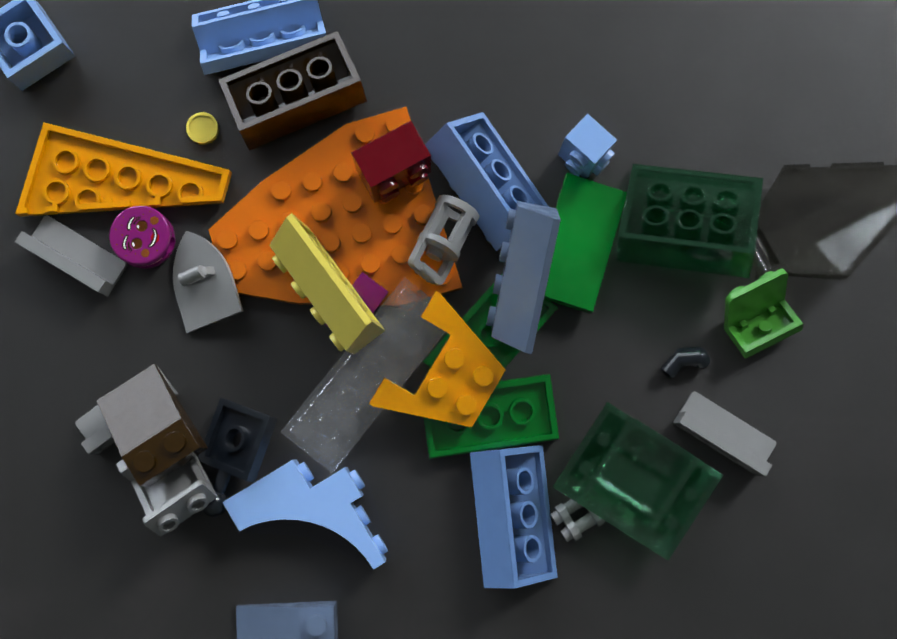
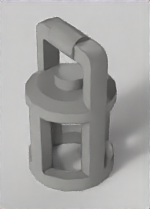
M439 195L423 232L417 238V243L408 259V265L427 282L434 285H442L454 262L458 260L461 254L460 250L472 226H475L480 217L479 213L471 205L459 198L450 195ZM448 206L454 207V208H456V209L462 211V213L459 214V213L453 211V210H452L451 208H449ZM447 219H450L456 224L449 238L446 239L440 236V233ZM424 251L427 252L426 255L435 261L444 260L438 272L420 260Z

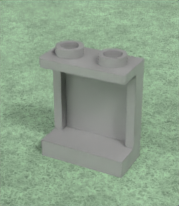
M197 456L152 486H139L123 459L116 464L120 474L131 481L146 514L142 519L144 525L160 537L176 529L181 522L194 513L202 511L210 502L218 497Z

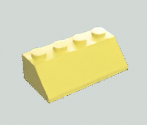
M292 213L287 216L269 245L276 254L272 257V260L283 273L288 271L293 277L294 281L291 283V286L302 299L307 297L312 303L313 307L310 309V312L319 324L323 325L326 323L333 332L329 335V338L340 352L345 349L354 355L386 330L311 229Z

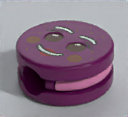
M133 206L122 211L114 219L109 233V240L114 253L124 262L140 269H150L161 265L170 257L175 247L176 238L172 224L159 211L148 206Z

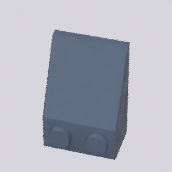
M337 601L237 605V639H338Z

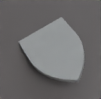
M186 231L180 241L174 260L173 285L186 333H191L241 313L244 310L232 272L224 256L205 238Z

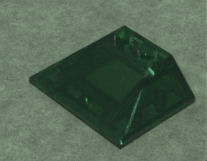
M606 402L554 483L553 488L669 561L720 482L723 474L635 417Z

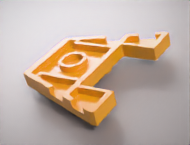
M435 291L420 317L449 334L447 341L415 394L384 377L369 404L373 407L472 427L506 369L439 292Z

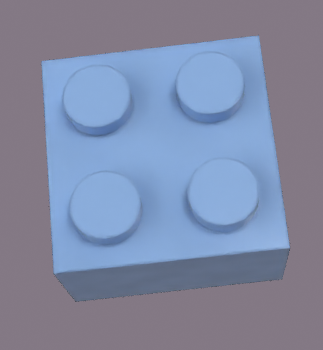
M12 0L0 8V68L5 76L21 91L75 57L73 51L36 0Z

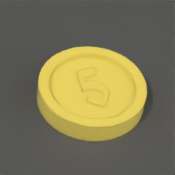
M199 112L192 115L187 121L186 132L193 142L206 145L217 138L219 125L211 114Z

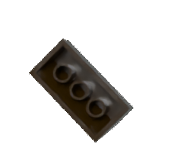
M338 31L218 80L238 130L249 151L367 102L361 79Z

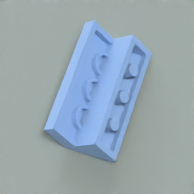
M251 0L192 15V29L200 50V65L204 75L268 60L326 36L318 0Z

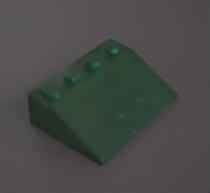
M633 164L618 234L617 261L750 278L755 254L763 178Z

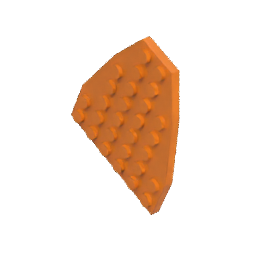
M407 106L343 125L261 181L208 229L212 244L221 252L230 267L239 295L298 305H312L307 297L302 299L291 286L294 279L288 271L283 273L272 260V257L276 254L269 245L286 217L291 213L311 229L351 285L354 284L363 272L389 291L378 307H404L432 298L435 291L444 295L463 288L455 262L442 285H434L427 282L408 265V259L417 243V238L423 232L435 208L436 200L429 178L417 186L411 187L409 184L399 190L400 194L390 201L382 202V200L374 203L355 168L351 152L411 121ZM443 227L440 236L448 239ZM424 251L420 260L438 272L444 260L435 261L426 255L427 252Z

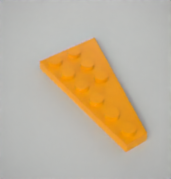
M43 122L15 214L22 217L125 210L133 206L159 208L224 203L232 172L229 169Z

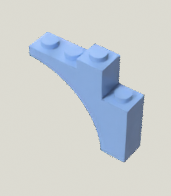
M293 459L222 502L239 532L252 525L272 520L286 519L311 522L328 528L348 540L367 559L373 570L386 562L384 554L388 552L385 543L379 534L373 537L367 527V524L371 523L366 511L361 505L356 508L353 503L364 495L361 489L365 487V484L356 470L350 472L348 467H344L315 486H312L310 481L314 477L306 463L302 462L299 464L297 459Z

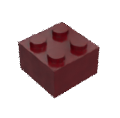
M412 121L351 152L356 171L374 203L382 200V202L390 201L400 194L399 190L409 184L411 187L417 186L429 178L427 174L431 173V154Z

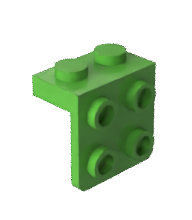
M783 268L775 272H766L757 281L745 287L738 286L734 288L725 299L724 330L745 359L803 329V322L785 300L788 273Z

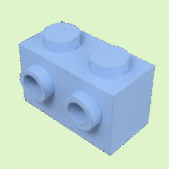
M587 113L565 137L558 155L566 162L565 167L573 175L578 177L581 175L587 179L592 173L598 176L607 167L610 159L615 155L612 148L617 139Z

